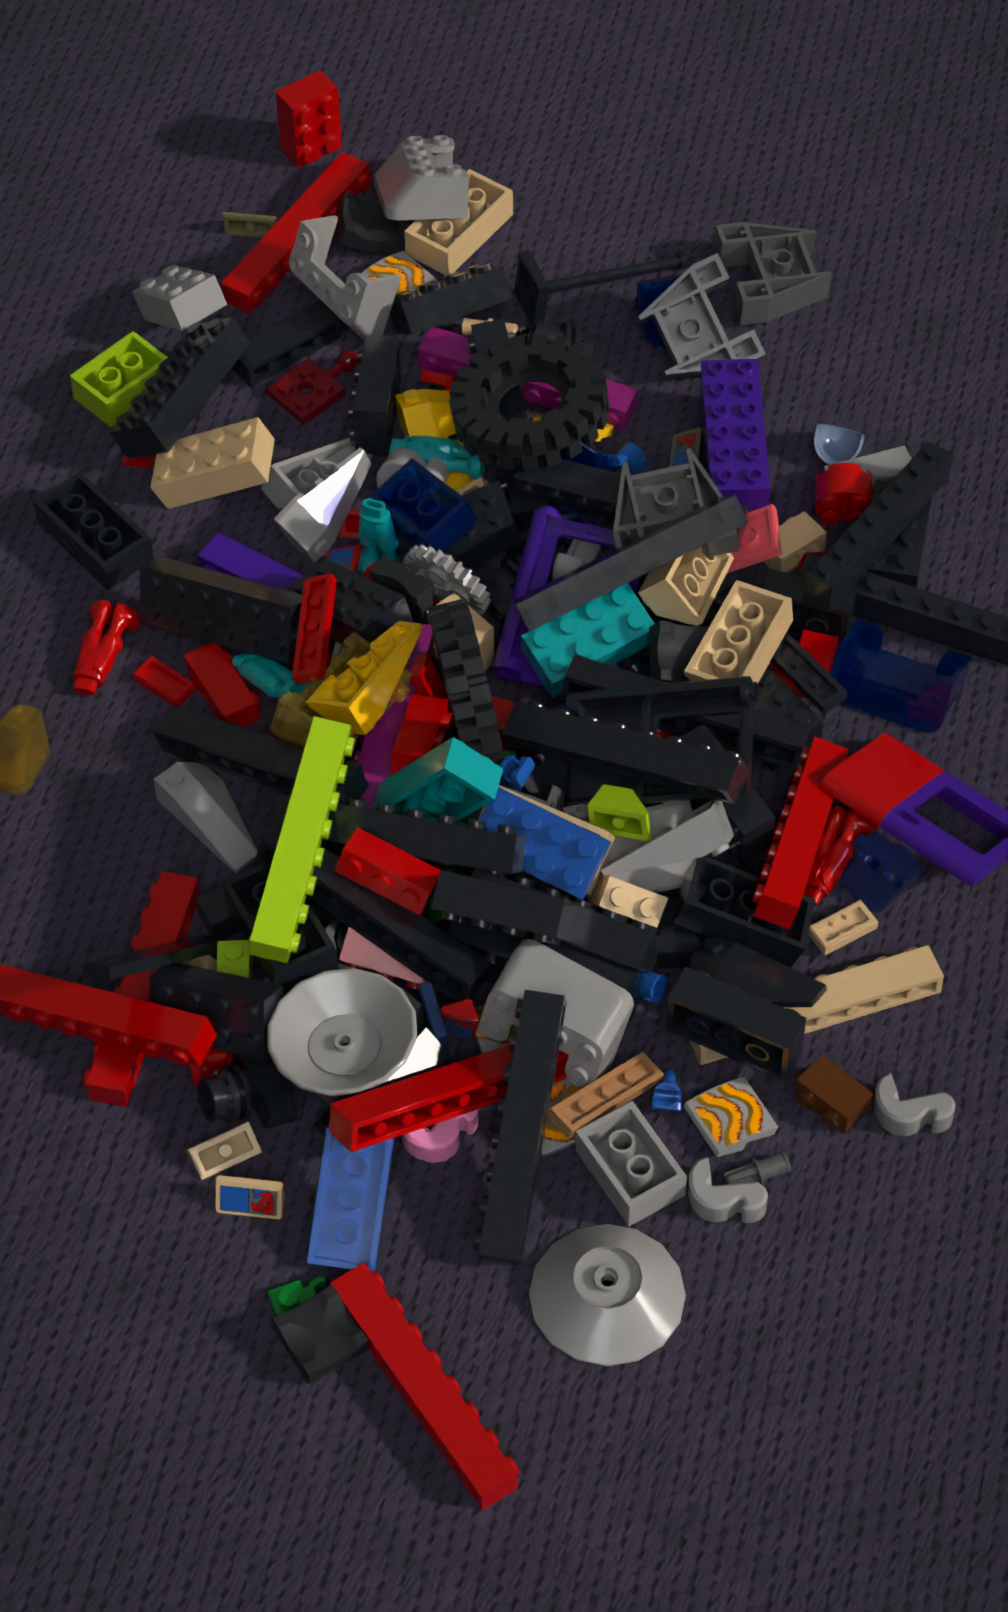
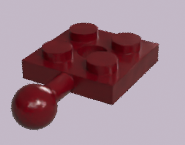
M345 350L339 354L337 363L326 371L308 358L266 388L267 395L304 425L346 396L345 388L334 378L343 371H355L356 365H359L358 355L352 350ZM304 389H311V390H313V391H312L311 393H309V394H306V393H301V394H300V391H302V390H304Z

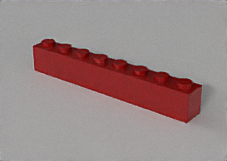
M342 152L220 283L221 291L227 304L248 314L257 306H261L268 293L279 286L281 279L287 273L292 272L289 260L300 222L333 215L338 217V206L344 192L353 193L358 196L363 190L368 189L371 183L369 163Z
M815 736L810 748L806 746L800 762L803 766L799 765L791 781L797 785L791 784L785 799L790 804H784L779 817V821L784 822V824L778 823L772 838L777 844H771L765 859L771 863L764 864L759 877V881L764 882V885L758 883L752 898V902L757 903L753 916L790 930L799 910L834 799L832 795L819 788V786L831 769L846 760L849 749Z
M161 871L158 882H153L151 886L149 907L144 908L140 920L141 930L139 934L133 936L132 952L186 938L197 906L195 898L201 895L197 877ZM160 967L123 976L121 986H116L114 993L150 1002L149 976ZM106 1042L103 1044L95 1043L93 1050L94 1062L92 1068L88 1067L86 1069L83 1079V1086L87 1087L89 1100L127 1107L145 1054L132 1049L124 1051L116 1045Z
M0 964V1015L8 1016L15 1022L27 1021L45 1030L49 1028L61 1030L71 1037L79 1035L87 1037L98 1044L110 1043L124 1051H130L131 1049L140 1051L155 1059L163 1057L181 1066L189 1064L200 1067L217 1037V1033L206 1016Z
M508 1045L331 1103L329 1132L350 1152H354L499 1103L501 1096L506 1097L508 1084L504 1083V1071L507 1063L512 1064L514 1051H510ZM561 1050L558 1052L553 1084L567 1078L565 1066L569 1055Z
M364 1262L330 1282V1285H333L355 1323L367 1337L368 1350L483 1511L518 1488L517 1474H519V1469L510 1455L504 1457L498 1448L500 1444L494 1432L490 1428L484 1429L479 1422L480 1415L471 1401L465 1402L459 1394L461 1389L455 1378L451 1374L445 1375L440 1368L442 1363L433 1348L427 1350L422 1343L423 1337L414 1322L408 1323L403 1316V1307L395 1296L390 1298L384 1290L386 1286L380 1274L376 1270L371 1272Z

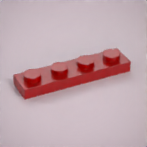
M332 573L304 579L292 679L297 684L325 679L337 582Z

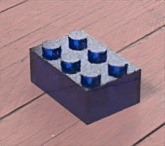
M413 458L369 496L371 499L385 503L386 509L391 514L394 528L418 547L421 544L426 548L431 546L436 552L439 549L443 553L446 552L478 522L468 500Z

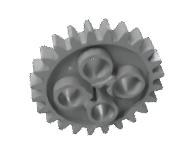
M421 544L420 547L415 545L404 557L403 564L408 570L417 575L424 576L432 583V597L441 602L452 593H455L461 599L466 598L468 605L481 616L490 605L491 599L488 598L490 593L485 591V585L478 583L480 578L472 576V570L462 567V562H455L451 555L444 554L440 549L436 552L431 546L426 548Z

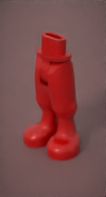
M106 600L94 601L88 610V617L92 621V626L85 631L81 638V647L73 673L75 682L72 690L75 693L94 696L97 688L102 687L115 663L119 651L123 648L121 637L123 631H136L140 628L139 613L122 603H117L115 609ZM110 625L109 630L103 636L105 626Z
M839 806L830 809L826 821V829L824 834H822L803 894L815 899V907L818 906L821 898L828 897L829 891L834 888L853 856L854 848L852 844L856 838L860 837L870 840L875 838L879 831V826L853 809L849 813Z

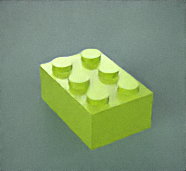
M132 331L70 375L73 397L109 427H112L116 424V419L130 407L131 400L144 389L145 382L159 370V364L168 357Z

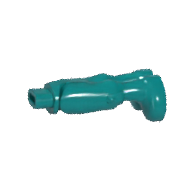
M407 435L404 439H392L389 454L398 448H408L419 453L426 463H428L431 457H436L443 461L448 467L449 473H454V471L463 473L473 480L480 477L484 478L485 466L487 464L479 461L478 454L472 457L464 449V446L459 445L455 440L432 436H412L410 439V436Z
M371 498L363 500V506L359 512L358 538L364 548L361 552L357 573L361 575L373 562L377 563L384 556L403 564L402 558L396 552L399 543L396 538L391 514L386 509L385 503Z
M252 653L237 655L232 660V665L238 668L240 675L265 692L269 697L279 698L286 708L296 713L302 712L305 706L312 709L307 705L306 701L325 680L320 679L297 684L292 679V670L276 660Z

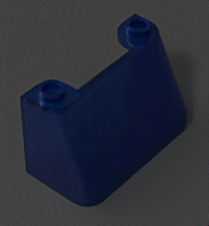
M858 619L839 643L831 671V676L847 691V699L840 704L922 732L933 733L939 730L969 670L972 657L959 652H947L941 657L937 668L882 650L884 642L882 630L873 623Z

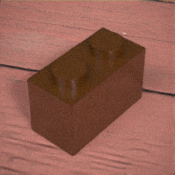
M823 1054L796 1079L795 1096L798 1102L806 1109L812 1108L822 1117L827 1126L832 1129L837 1128L843 1134H846L871 1110L873 1093Z

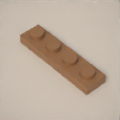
M641 1052L551 1107L547 1117L570 1139L576 1135L577 1130L620 1108L660 1083L665 1074L644 1052Z

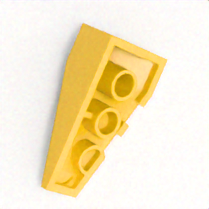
M411 389L402 394L395 395L398 421L404 435L410 436V439L412 436H432L448 439V436L455 434L456 431L449 399H451L450 391Z
M403 621L395 623L370 644L371 650L358 659L356 657L350 659L347 662L349 668L338 677L330 675L306 701L307 705L325 719L351 725L350 733L366 735L374 728L376 722L387 708L423 629L421 624Z

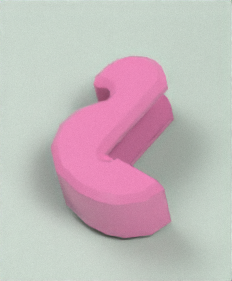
M478 1110L437 1123L431 1130L425 1127L401 1135L403 1146L409 1154L417 1159L430 1163L446 1161L456 1154L460 1146V1131H466L468 1135L475 1132L479 1123Z

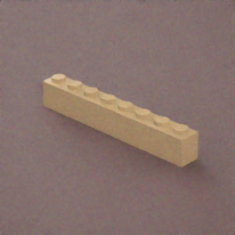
M929 945L920 948L912 947L894 956H882L864 965H852L841 972L831 975L822 974L815 977V980L826 984L827 991L813 1007H792L790 1009L806 1017L804 1033L806 1034L941 993L944 975ZM690 1041L700 1065L727 1058V1056Z

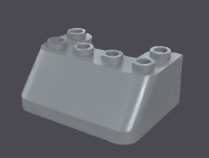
M436 135L429 139H423L420 136H409L374 174V186L386 218L391 220L468 218L469 176L467 171L462 169L460 165L453 164V150L455 149L453 138H449L446 135Z
M333 215L301 221L289 260L291 271L363 341H365V335L382 336L401 276L395 274L368 280L361 273H352L348 276L346 283H343L325 265L338 217Z
M532 939L523 940L512 953L490 991L477 1031L496 1041L505 1040L510 1035L513 1025L519 1026L520 1019L515 1018L517 1000L518 998L523 999L525 990L564 995L567 1006L559 1050L569 1055L565 1066V1074L568 1080L582 1089L602 1077L612 1065L634 1007L633 998L624 988Z

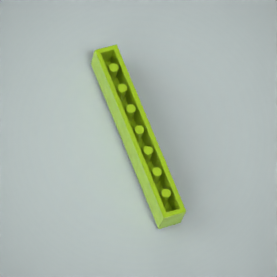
M316 716L313 717L250 938L249 955L288 964L290 953H297L301 938V934L296 933L298 924H305L309 905L304 904L307 895L313 896L317 877L312 876L315 866L321 867L325 849L320 848L322 838H329L332 827V820H328L330 811L336 812L340 793L335 791L338 783L344 784L348 765H343L345 756L351 757L354 748L355 738L350 737L351 725Z

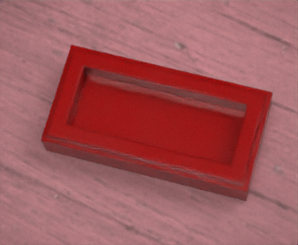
M152 655L132 674L133 681L177 707H180L198 690L195 682Z

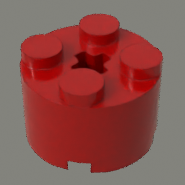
M836 463L829 465L828 471L821 474L820 470L815 476V512L821 518L823 525H835L838 521H850L853 524L872 503L873 476L868 469L867 473L862 471L860 465Z

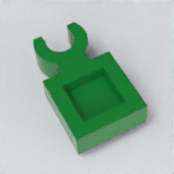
M317 1277L305 1288L302 1287L300 1280L267 1291L276 1317L304 1304L316 1296V1291L326 1286L325 1277Z

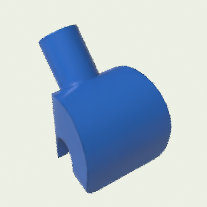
M627 441L610 460L614 467L622 466L623 462H627L629 471L633 474L639 473L648 463L646 457L643 456V450L630 441Z
M514 755L504 758L500 764V767L503 768L500 785L521 791L535 768L533 760L530 757H521L520 761H518Z
M640 971L641 999L655 1005H660L669 983V977L654 972Z
M666 1070L663 1081L654 1090L650 1110L682 1113L681 1091L676 1084V1073L673 1070Z

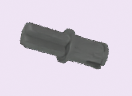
M780 1152V1154L759 1161L752 1159L751 1164L726 1172L723 1175L725 1184L748 1182L764 1184L766 1179L790 1172L791 1165L785 1152Z

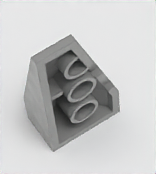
M349 437L272 464L270 466L268 483L262 484L261 490L278 509H284L300 492L306 495L314 489V482L320 477L324 480L330 477L334 467L356 451L355 442H350ZM366 454L369 460L373 456V454Z
M357 449L336 465L332 475L326 480L321 477L314 482L315 488L306 495L301 492L296 495L274 518L290 545L314 563L320 557L325 556L326 552L330 550L331 545L335 542L372 465L363 449Z
M176 762L153 779L157 800L235 874L256 859L258 850L224 781L208 766L194 762Z
M713 799L683 816V819L676 823L677 827L673 829L671 826L665 827L652 836L650 842L646 844L641 842L620 854L603 866L601 869L602 874L610 875L701 858L709 853L714 857L730 847L728 842L731 841L734 834L722 801Z

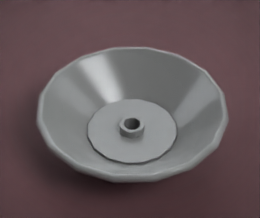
M356 968L324 971L297 983L278 1001L267 1025L268 1052L279 1073L301 1089L327 1096L359 1094L386 1082L407 1062L417 1039L416 1011L404 990L383 975Z
M604 1224L577 1229L554 1242L535 1266L529 1297L534 1321L551 1345L577 1361L608 1367L637 1362L664 1346L681 1322L686 1293L680 1268L662 1244L637 1229ZM609 1280L613 1282V1285L604 1286L602 1282Z

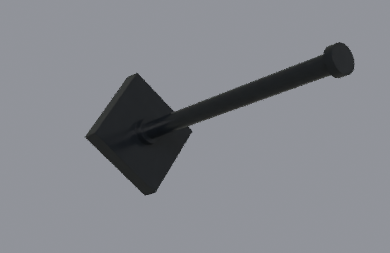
M530 250L520 251L514 294L530 323L539 322L544 324L548 292L677 267L681 270L687 267V260L682 252L677 253L675 257L546 281Z

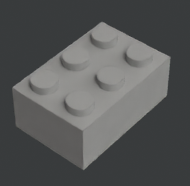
M177 265L166 267L162 270L163 274L156 278H148L139 284L140 287L132 291L145 321L181 331L227 305L214 274Z
M633 1101L576 1131L577 1154L628 1226L686 1196V1174Z

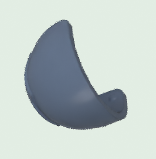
M817 424L814 434L815 450L818 456L830 465L854 459L861 451L865 435L839 426Z

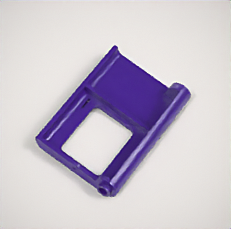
M542 506L534 510L492 667V672L496 676L506 680L545 688L521 651V636L529 632L514 600L547 584L559 538H571L611 547L615 550L613 530L562 519L558 511L550 506ZM639 577L628 582L634 593H636Z

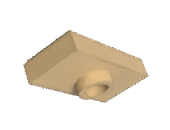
M860 899L810 925L808 935L824 956L877 929L878 921Z

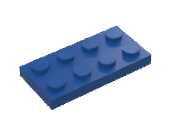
M498 787L495 800L486 805L480 820L487 821L486 827L497 829L498 824L512 825L517 827V832L527 834L522 870L582 900L611 844V841Z
M326 1128L307 1263L352 1270L365 1262L371 1272L376 1270L394 1138L350 1152L329 1132V1128Z

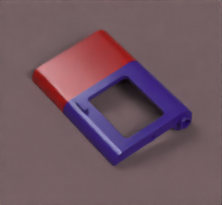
M888 733L880 735L831 769L819 786V788L970 887H973L1008 860V810ZM935 795L1003 841L986 854H980L914 810Z

